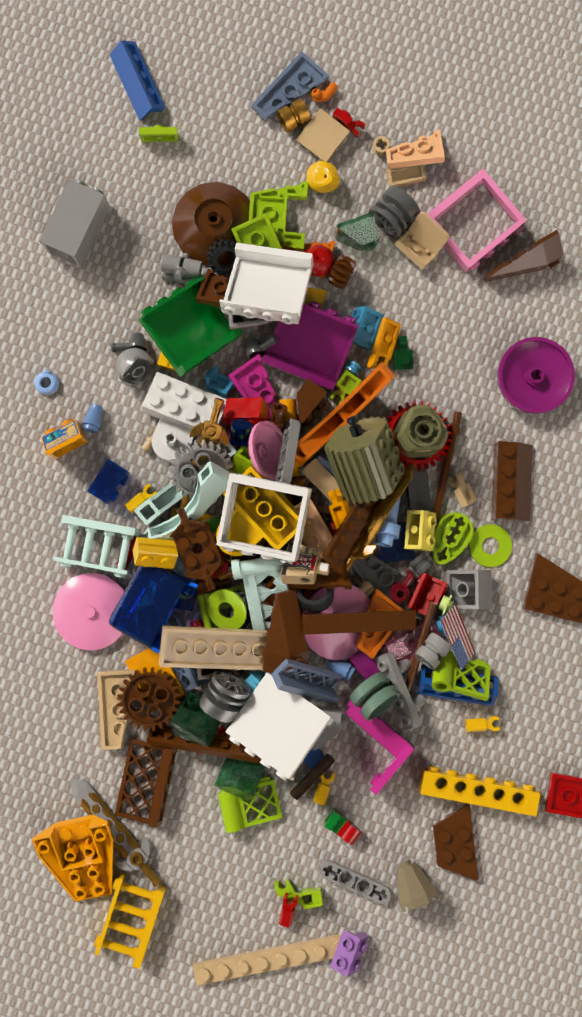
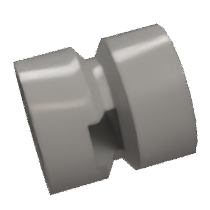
M431 633L424 641L426 645H421L414 655L425 666L435 670L441 662L440 657H445L451 650V646L437 634Z

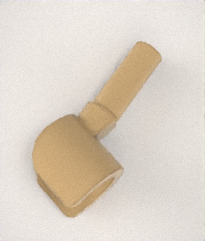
M357 577L353 578V581L359 585V589L366 595L375 590L369 581L363 583Z

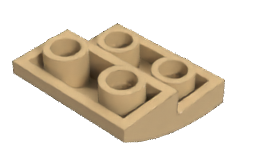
M320 108L301 132L297 141L323 161L329 162L337 148H340L351 131Z

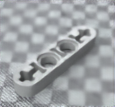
M289 418L285 424L276 475L277 482L290 484L292 480L301 424L300 421Z
M324 860L320 864L321 876L332 883L379 904H386L391 898L388 886L333 860ZM331 865L332 870L334 872H337V869H340L337 875V879L335 878V873L329 872L328 874H326L324 867L328 868V866ZM349 873L352 879L345 883L341 880V875ZM361 881H367L370 884L367 890L359 889L358 886ZM373 885H376L375 890L379 892L385 890L386 896H382L381 898H379L378 893L375 891H373V894L371 895Z

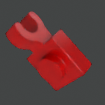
M337 107L333 112V118L350 130L354 137H359V132L355 129L356 127L365 129L364 122L359 120L352 121L353 118L346 110H341Z

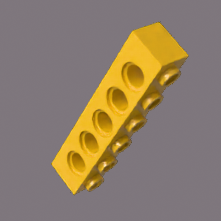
M428 765V768L422 767L418 789L422 795L537 816L540 792L533 785L523 784L522 787L517 786L513 781L504 780V783L497 782V779L486 776L485 779L478 778V775L472 773L460 775L458 771L447 769V772L440 771V768ZM444 778L446 779L445 784L441 787L437 786V780ZM458 782L465 783L462 790H456ZM480 785L483 786V792L476 794L475 788ZM502 789V795L498 798L494 797L495 791ZM516 793H521L519 801H513Z

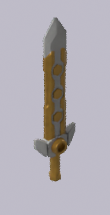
M71 778L72 795L86 813L108 821L114 838V847L126 859L115 862L119 869L132 871L140 868L154 887L159 885L162 880L157 877L146 863L150 855L149 840L144 837L140 847L90 784L84 780Z

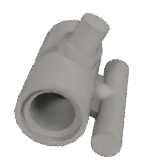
M187 253L180 257L164 254L161 265L162 279L186 284L192 278L197 280L201 276L203 262L189 259L190 256Z

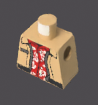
M289 541L287 547L288 552H292L294 542ZM301 545L299 559L295 562L292 561V564L283 563L280 574L282 583L315 584L317 574L328 576L330 565L320 562L321 558L318 550Z

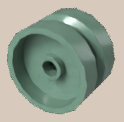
M378 672L366 679L353 691L349 698L356 708L362 707L360 713L367 722L383 714L401 695L394 685L388 686L389 679L383 672Z

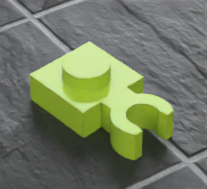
M346 370L335 385L339 390L333 392L330 399L332 400L336 395L340 396L341 401L338 403L339 405L345 399V394L349 395L359 386L362 380Z

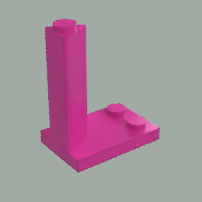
M350 700L347 704L349 709L345 714L395 756L381 774L377 772L371 779L370 790L377 795L412 753L414 745L403 738L379 716L367 722L360 713L362 707L356 708Z

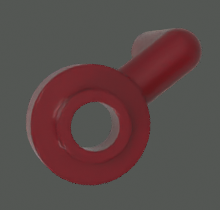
M411 569L405 571L406 577L403 582L394 583L390 588L391 598L395 602H405L410 596L408 587L415 578ZM399 590L404 592L402 596H397Z

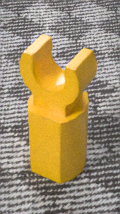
M151 484L145 485L142 493L139 492L125 504L132 514L135 513L134 510L157 493L155 491L153 494H148V489L152 486Z
M494 715L488 719H465L466 732L487 731V729L499 731V726H492V722L499 720V717Z
M333 771L329 778L324 777V774L320 777L321 782H318L313 799L314 803L326 805L331 788L329 783L335 778Z

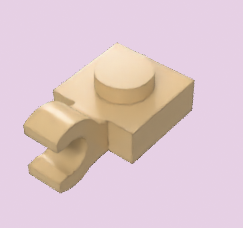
M461 473L455 475L457 482L453 476L447 479L449 485L456 488L454 493L462 508L477 501L470 484L465 483Z

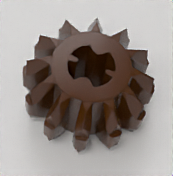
M339 256L330 272L328 282L336 288L344 289L352 277L356 261L348 256Z

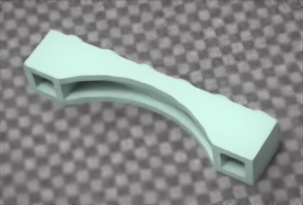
M219 441L218 444H220L221 450L226 449V455H230L232 459L236 450L229 442L225 446ZM171 482L134 511L146 526H150L182 500V491L177 492L176 486H173Z
M210 461L198 473L196 491L191 501L185 507L188 518L191 517V519L197 520L199 517H202L205 511L227 489L229 478L227 470ZM177 514L160 524L149 526L140 537L174 541L173 537L170 538L169 536L181 524L179 515Z

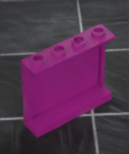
M304 301L299 324H285L278 321L273 335L278 338L279 343L268 348L262 362L308 380L309 378L314 383L333 390L360 323L356 322L357 319L352 316L346 315V317L338 315L339 312L332 308H328V310L320 307L321 304L310 301L308 303Z

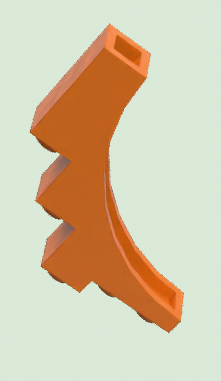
M381 362L331 413L298 441L295 461L300 466L305 464L326 446L337 428L346 425L349 417L357 416L396 375Z

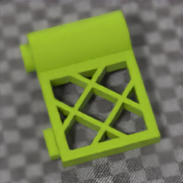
M449 651L445 657H440V664L433 670L432 689L438 692L452 691L484 701L489 699L491 665H487L486 661L475 659V661L469 660L465 666L467 670L462 673L457 667L458 662L452 651ZM475 669L484 670V676L480 678ZM470 673L476 681L470 683L465 675ZM460 678L466 687L456 686V680ZM479 683L484 692H477L473 686Z
M269 776L259 778L258 783L239 788L224 786L217 793L226 833L237 832L246 827L282 818L275 782ZM271 785L272 793L269 798L259 793L263 786ZM250 790L255 795L250 803L242 799L241 792ZM257 796L266 800L261 811L252 806ZM271 803L276 807L277 814L269 816L264 813V810ZM250 808L259 813L255 820L247 822L246 814Z

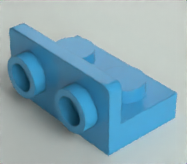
M367 306L356 307L352 317L356 318V322L360 323L352 343L368 351L372 350L384 315Z

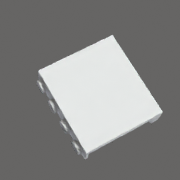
M236 243V258L224 300L220 299L219 301L222 313L241 315L247 318H260L266 321H280L285 324H299L313 269L312 253Z
M266 673L226 730V733L230 735L229 740L237 746L240 743L244 745L246 753L252 757H255V755L260 757V763L268 769L271 766L275 768L277 776L285 781L287 778L293 781L295 778L292 776L327 725L331 726L334 719L302 696L278 690L272 675Z

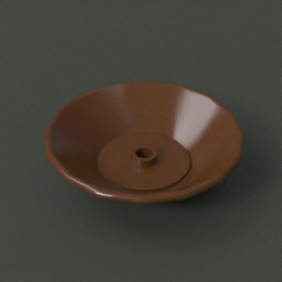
M221 182L202 183L187 191L176 204L172 218L173 236L181 251L189 254L191 259L202 261L204 265L210 266L207 261V251L210 252L209 247L214 246L215 241L219 243V239H223V241L229 239L230 242L237 243L231 229L249 221V198L235 186ZM215 217L217 221L211 222V218ZM224 251L218 256V262L221 264H228L232 259V254L228 251Z

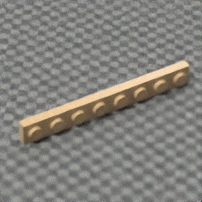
M341 934L193 963L196 986L333 959Z

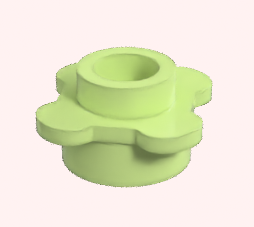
M452 595L450 597L443 596L438 610L443 612L442 615H444L445 611L449 612L454 603L451 601Z

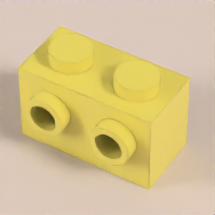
M407 510L404 549L433 551L435 545L434 532L437 523L436 513L425 510Z

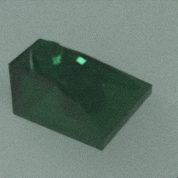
M371 212L337 224L335 239L358 251L375 249L379 242L374 213Z

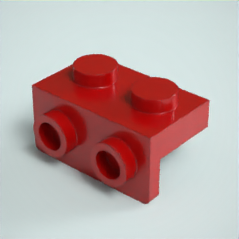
M423 573L422 576L418 577L416 581L417 587L408 599V608L426 616L430 602L438 604L435 611L436 614L449 584L427 573Z

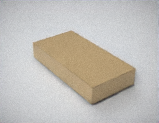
M423 165L386 169L385 171L389 187L392 185L403 187L424 182L427 179Z

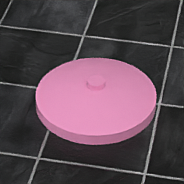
M86 573L70 579L59 590L53 605V620L57 631L66 642L83 650H99L115 643L126 631L131 616L130 601L124 588L113 578L99 573Z
M353 585L352 589L334 587V600L328 609L313 613L302 608L301 619L302 614L367 612L371 600L363 591ZM318 588L308 597V600L313 601L323 598L327 593L326 588ZM360 632L305 635L308 647L319 656L330 660H344L352 657L359 651L356 648Z

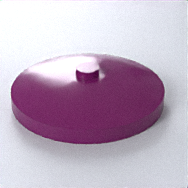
M529 337L513 344L502 356L497 369V382L502 396L511 406L529 414L546 413L560 406L570 395L575 381L574 365L569 354L558 343L543 337Z

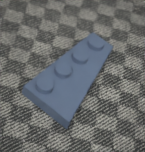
M301 51L251 107L266 121L277 114V110L284 106H289L292 102L329 80L330 76Z

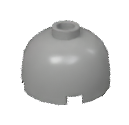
M130 348L121 352L116 360L115 369L123 384L134 386L136 385L134 382L139 379L143 382L151 375L154 370V360L143 349Z

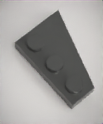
M373 554L366 559H356L352 565L364 582L369 581L375 589H378L390 600L392 599L390 595L391 586L394 583L403 582L406 577Z

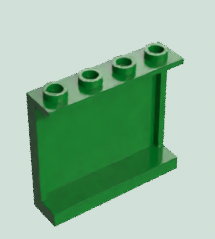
M203 276L197 280L192 278L183 289L181 287L176 288L170 297H162L156 302L157 305L151 307V305L141 311L142 316L138 320L180 377L231 344L244 333L241 328L230 329L229 321L219 307L197 303L196 296L204 279Z

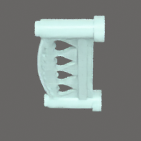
M273 557L272 560L263 558L240 561V559L231 560L234 580L243 579L253 630L270 629L271 621L265 619L271 615L273 606L262 601L273 593L276 594L277 592L290 590L288 584L282 583L280 574L283 563L280 562L279 558ZM267 576H273L275 578L273 583L276 585V588L269 589L258 584Z

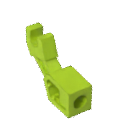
M290 879L285 880L286 887H281L279 880L274 882L275 891L280 898L284 897V894L288 892V899L294 900L295 896L298 895L297 904L303 906L304 909L323 906L324 901L321 887L306 888L300 893L294 890L295 888ZM311 894L312 901L306 902L304 896Z

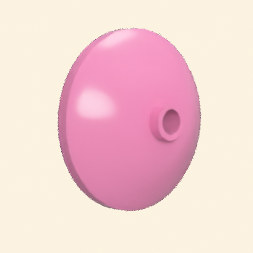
M270 421L259 422L253 427L249 436L248 450L256 471L265 479L276 480L283 433L277 425Z

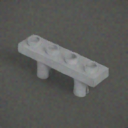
M392 652L376 656L375 660L378 669L389 679L388 686L394 685L401 694L393 705L397 710L404 730L418 728L422 725L416 709L425 705L426 700L421 694L414 698H411L401 674L410 669L411 664L409 660L402 659L396 662Z

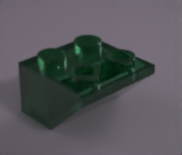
M190 691L171 720L173 733L176 736L208 748L217 734L220 721L210 717L202 710L199 704L202 695Z

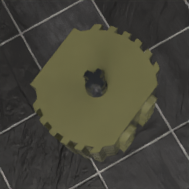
M351 416L347 419L346 425L336 429L324 447L341 495L346 497L348 502L352 501V503L359 502V504H362L363 502L370 503V501L375 502L380 498H387L388 495L393 493L401 476L404 474V464L400 461L399 449L395 446L393 440V431L389 428L385 417L382 419L380 417H365L359 420L356 416Z

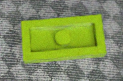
M163 125L139 127L141 142H179L177 127H164Z

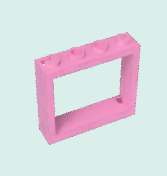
M484 169L479 171L427 214L440 226L436 221L480 184H483L515 222L470 260L451 238L448 239L443 247L465 273L470 269L472 271L477 269L481 265L480 261L482 259H489L495 254L494 250L498 246L504 247L510 241L509 237L513 234L517 236L525 229L523 226L527 221Z

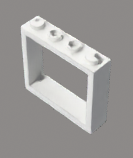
M229 473L216 545L222 546V549L233 552L234 549L241 550V554L253 556V553L260 554V558L272 560L274 557L279 558L282 563L292 564V561L295 562L299 559L312 488ZM238 483L303 496L292 552L228 539Z

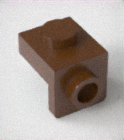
M313 493V497L310 498L321 517L330 518L331 512L329 507L316 505L317 493Z

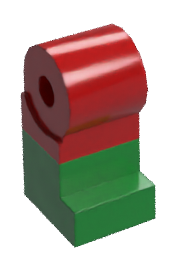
M335 808L324 820V827L333 831L350 845H353L362 834V831L352 821Z

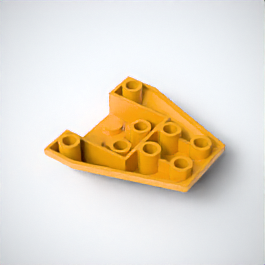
M95 815L60 821L32 838L38 857L75 902L112 894L114 838L108 821Z

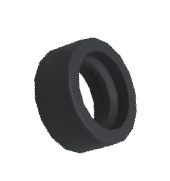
M325 587L327 590L326 595L319 600L313 601L304 597V592L307 589H296L298 602L304 610L316 613L330 607L334 600V589H327Z

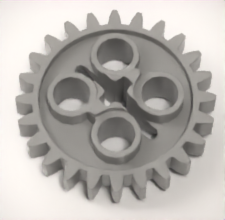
M205 439L202 440L201 444H198L197 440H195L193 446L187 442V449L180 447L181 454L175 452L176 459H171L173 466H169V471L171 472L169 476L172 480V485L176 486L177 492L182 491L183 497L189 494L190 500L196 491L198 473L210 461L229 473H233L232 469H230L233 467V464L230 461V455H226V449L221 450L220 444L214 447L213 441L206 445ZM201 456H207L204 460L198 459ZM186 468H191L189 472L183 471Z

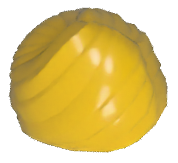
M317 161L307 171L306 182H308V187L315 192L330 193L340 185L341 180L338 171L329 162Z

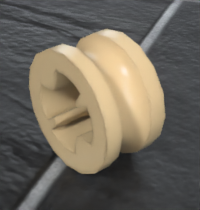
M384 136L376 137L372 146L373 152L378 156L386 155V150L390 147L389 140ZM378 143L386 145L383 150L380 147H376Z

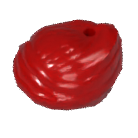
M314 245L306 250V253H312L313 255L311 277H320L332 270L335 264V257L331 249L323 245Z

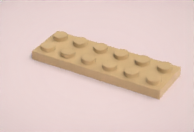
M162 626L159 667L263 670L262 650L263 646H266L267 630Z

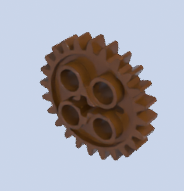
M144 667L143 673L136 669V676L130 673L128 675L130 681L127 679L123 680L126 687H119V690L123 693L117 695L118 698L122 699V701L117 703V706H123L120 713H126L124 720L131 719L130 726L137 723V729L143 725L144 731H147L148 726H151L152 730L155 731L156 725L162 729L163 722L168 725L170 724L168 717L175 718L173 711H179L175 704H181V700L176 699V697L180 696L181 692H175L179 685H172L175 678L168 679V672L163 676L161 668L156 673L154 667L151 668L150 672ZM146 682L149 685V689L142 691L139 688V683ZM153 683H157L146 714L142 715L147 701L145 697H148ZM165 689L167 696L164 698L159 697L157 690ZM133 700H138L141 702L142 707L135 709L131 703ZM157 707L160 710V714L153 716L150 713V708Z

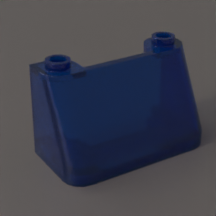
M138 566L112 612L109 624L150 650L160 653L162 626H165L180 599L187 600L195 594L198 584L173 569Z

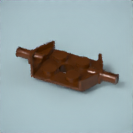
M180 508L176 511L178 512L181 524L169 537L174 539L187 572L185 577L203 579L208 591L214 590L216 587L212 579L213 573L220 567L223 560L207 521L188 518L185 508ZM195 543L202 545L203 551L201 553L195 551Z

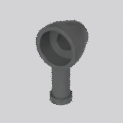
M133 333L128 343H111L112 352L124 351L130 348H140L147 351V342L144 334Z
M272 335L271 338L263 343H260L258 339L249 340L246 343L248 359L251 360L258 354L260 357H263L266 354V349L279 343L278 338Z

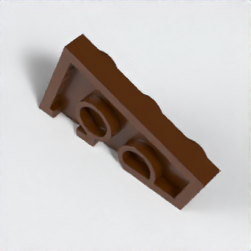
M324 559L320 560V562L327 563ZM343 562L338 570H333L330 566L328 576L317 574L315 584H289L290 589H314L315 587H327V589L345 587V589H352L345 562Z

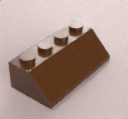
M508 441L494 443L491 519L530 521L533 445Z

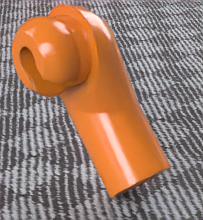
M331 82L326 90L321 91L315 88L311 92L312 99L315 102H327L337 91L338 86Z

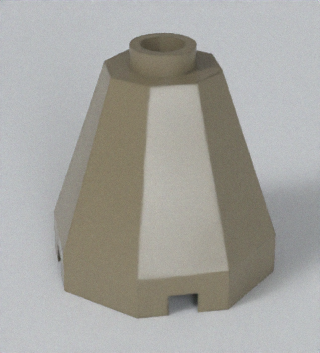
M406 860L399 863L401 867L397 868L398 895L402 912L406 911L405 907L413 910L432 903V897L436 900L439 899L437 890L416 862L412 863L411 860Z

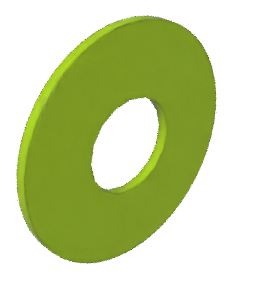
M493 524L483 525L474 531L473 537L469 542V550L473 559L480 565L496 567L503 564L509 558L512 551V541L509 534L502 527ZM492 537L498 541L499 548L496 553L488 554L483 550L482 544L486 538Z
M220 589L212 593L207 601L208 615L219 628L239 629L245 623L247 617L246 606L241 597L235 592ZM227 602L233 607L234 615L231 618L224 617L219 609L221 603Z

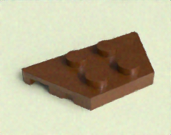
M465 803L462 808L454 813H450L445 819L439 820L432 825L436 862L438 867L477 881L478 871L470 804Z

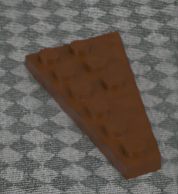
M536 553L523 609L582 623V581Z

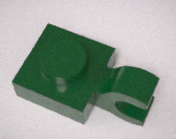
M399 336V350L393 351L394 371L413 370V350H407V336Z

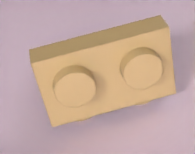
M421 212L409 230L397 240L395 246L423 270L437 256L450 238V235L425 212Z

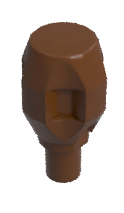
M212 577L216 589L208 591L203 579L196 580L197 592L202 594L213 593L221 589V587L231 586L230 578L220 580L219 578Z

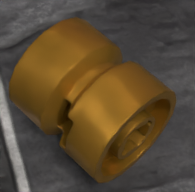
M301 98L292 102L290 107L284 106L276 111L279 122L286 133L297 129V124L302 126L311 120L309 110Z

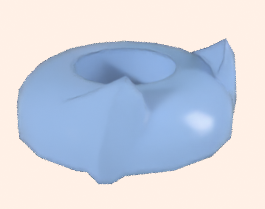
M49 370L41 372L35 378V388L42 395H52L59 388V379L56 374ZM47 377L51 380V385L48 388H43L41 381Z

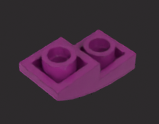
M360 650L348 658L365 680L380 672L376 661L370 659Z

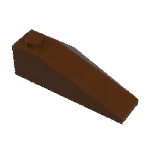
M290 589L277 592L271 612L270 629H267L266 633L268 636L266 646H263L262 650L263 671L273 673L285 659L309 665L308 649L305 635H303L302 619L296 590ZM288 667L285 671H288V670L293 669V668H292V667Z

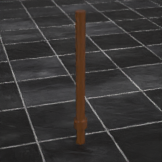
M455 411L452 426L449 427V431L452 432L449 439H452V442L448 443L450 449L446 450L447 455L444 458L433 513H436V524H438L456 439L460 435L461 428L459 426L462 412Z
M430 602L415 653L421 645L425 646L424 641L428 637L437 603ZM415 655L413 656L405 682L410 696L413 693L411 690L420 663Z

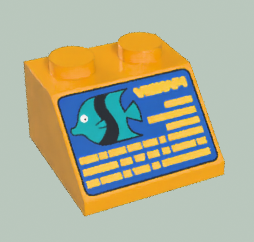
M76 419L64 421L61 427L57 429L51 428L41 437L47 456L54 459L89 442L82 426Z

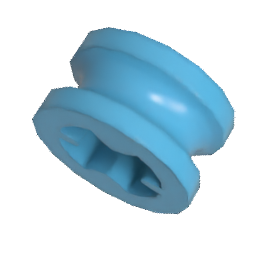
M352 360L349 361V366H345V370H348L356 377H359V373L364 370Z

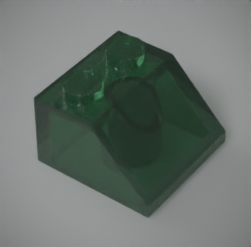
M225 758L214 786L250 802L265 766L261 763Z

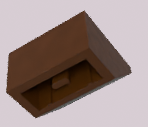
M309 378L296 394L298 420L301 423V428L304 425L309 426L315 418V411H321L327 403V392Z

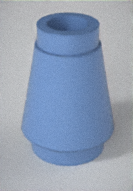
M91 404L82 422V429L84 431L97 434L98 430L101 429L102 406Z
M329 659L326 668L330 671L342 674V680L348 682L356 670L351 663L341 660Z

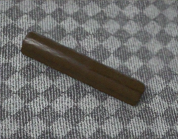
M327 753L290 791L291 796L299 800L335 762L334 757Z

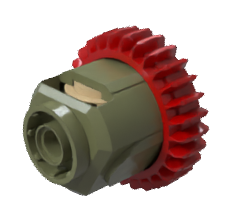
M414 400L410 406L408 402H405V408L401 405L397 407L399 412L395 409L391 411L394 417L391 415L387 416V419L390 421L388 425L393 431V440L395 446L399 449V458L404 463V467L414 463V468L417 466L418 471H421L422 466L427 470L429 469V463L434 467L436 466L434 460L441 462L440 455L443 457L447 455L443 450L450 449V446L446 445V443L452 442V439L448 438L452 432L447 431L451 424H444L448 418H441L440 416L443 414V411L437 413V406L432 409L431 403L423 405V401H420L419 405H416Z

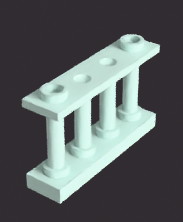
M62 515L61 522L67 523L69 530L63 558L54 557L53 561H59L60 566L71 567L74 564L115 572L114 576L126 578V575H133V571L125 570L131 539L133 540L134 536L140 537L141 529ZM79 526L86 527L85 531H87L81 561L71 559L76 530H79ZM97 529L104 530L103 534H105L99 565L89 563L94 533H97ZM115 533L122 534L121 538H123L118 568L107 566L112 537L115 536Z

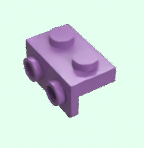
M343 930L330 967L346 977L357 973L362 964V961H360L361 956L368 948L367 940L369 935L364 932L353 934L348 930Z

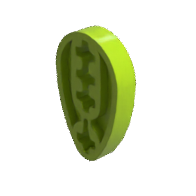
M454 512L444 515L438 521L434 532L433 561L440 565L446 564L455 559L467 547L473 537V525L467 516ZM461 517V522L464 524L463 526H458L459 534L453 535L455 542L447 544L445 537L452 534L450 528L456 526L454 520ZM446 547V550L444 551V556L446 557V559H441L439 561L438 556L436 554L437 552L441 553Z

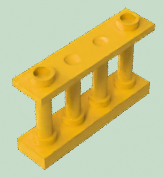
M122 872L120 878L116 877L112 887L115 893L102 933L97 935L94 947H97L95 955L98 956L102 947L131 956V959H134L132 967L140 969L167 886L159 884L157 890L153 889V891L123 882L126 873ZM123 890L150 899L149 901L153 902L151 909L147 908V910L117 901L120 891ZM114 909L144 918L143 920L147 921L145 928L141 927V929L111 920ZM108 928L138 937L137 940H141L139 947L135 946L132 948L105 939Z

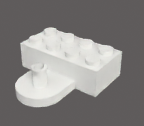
M157 372L142 404L143 413L160 419L152 437V447L155 454L161 460L171 462V459H176L175 452L181 454L180 447L187 449V442L192 445L195 437H189L190 431L198 423H203L206 420L210 421L215 398L224 400L217 422L221 425L227 399Z

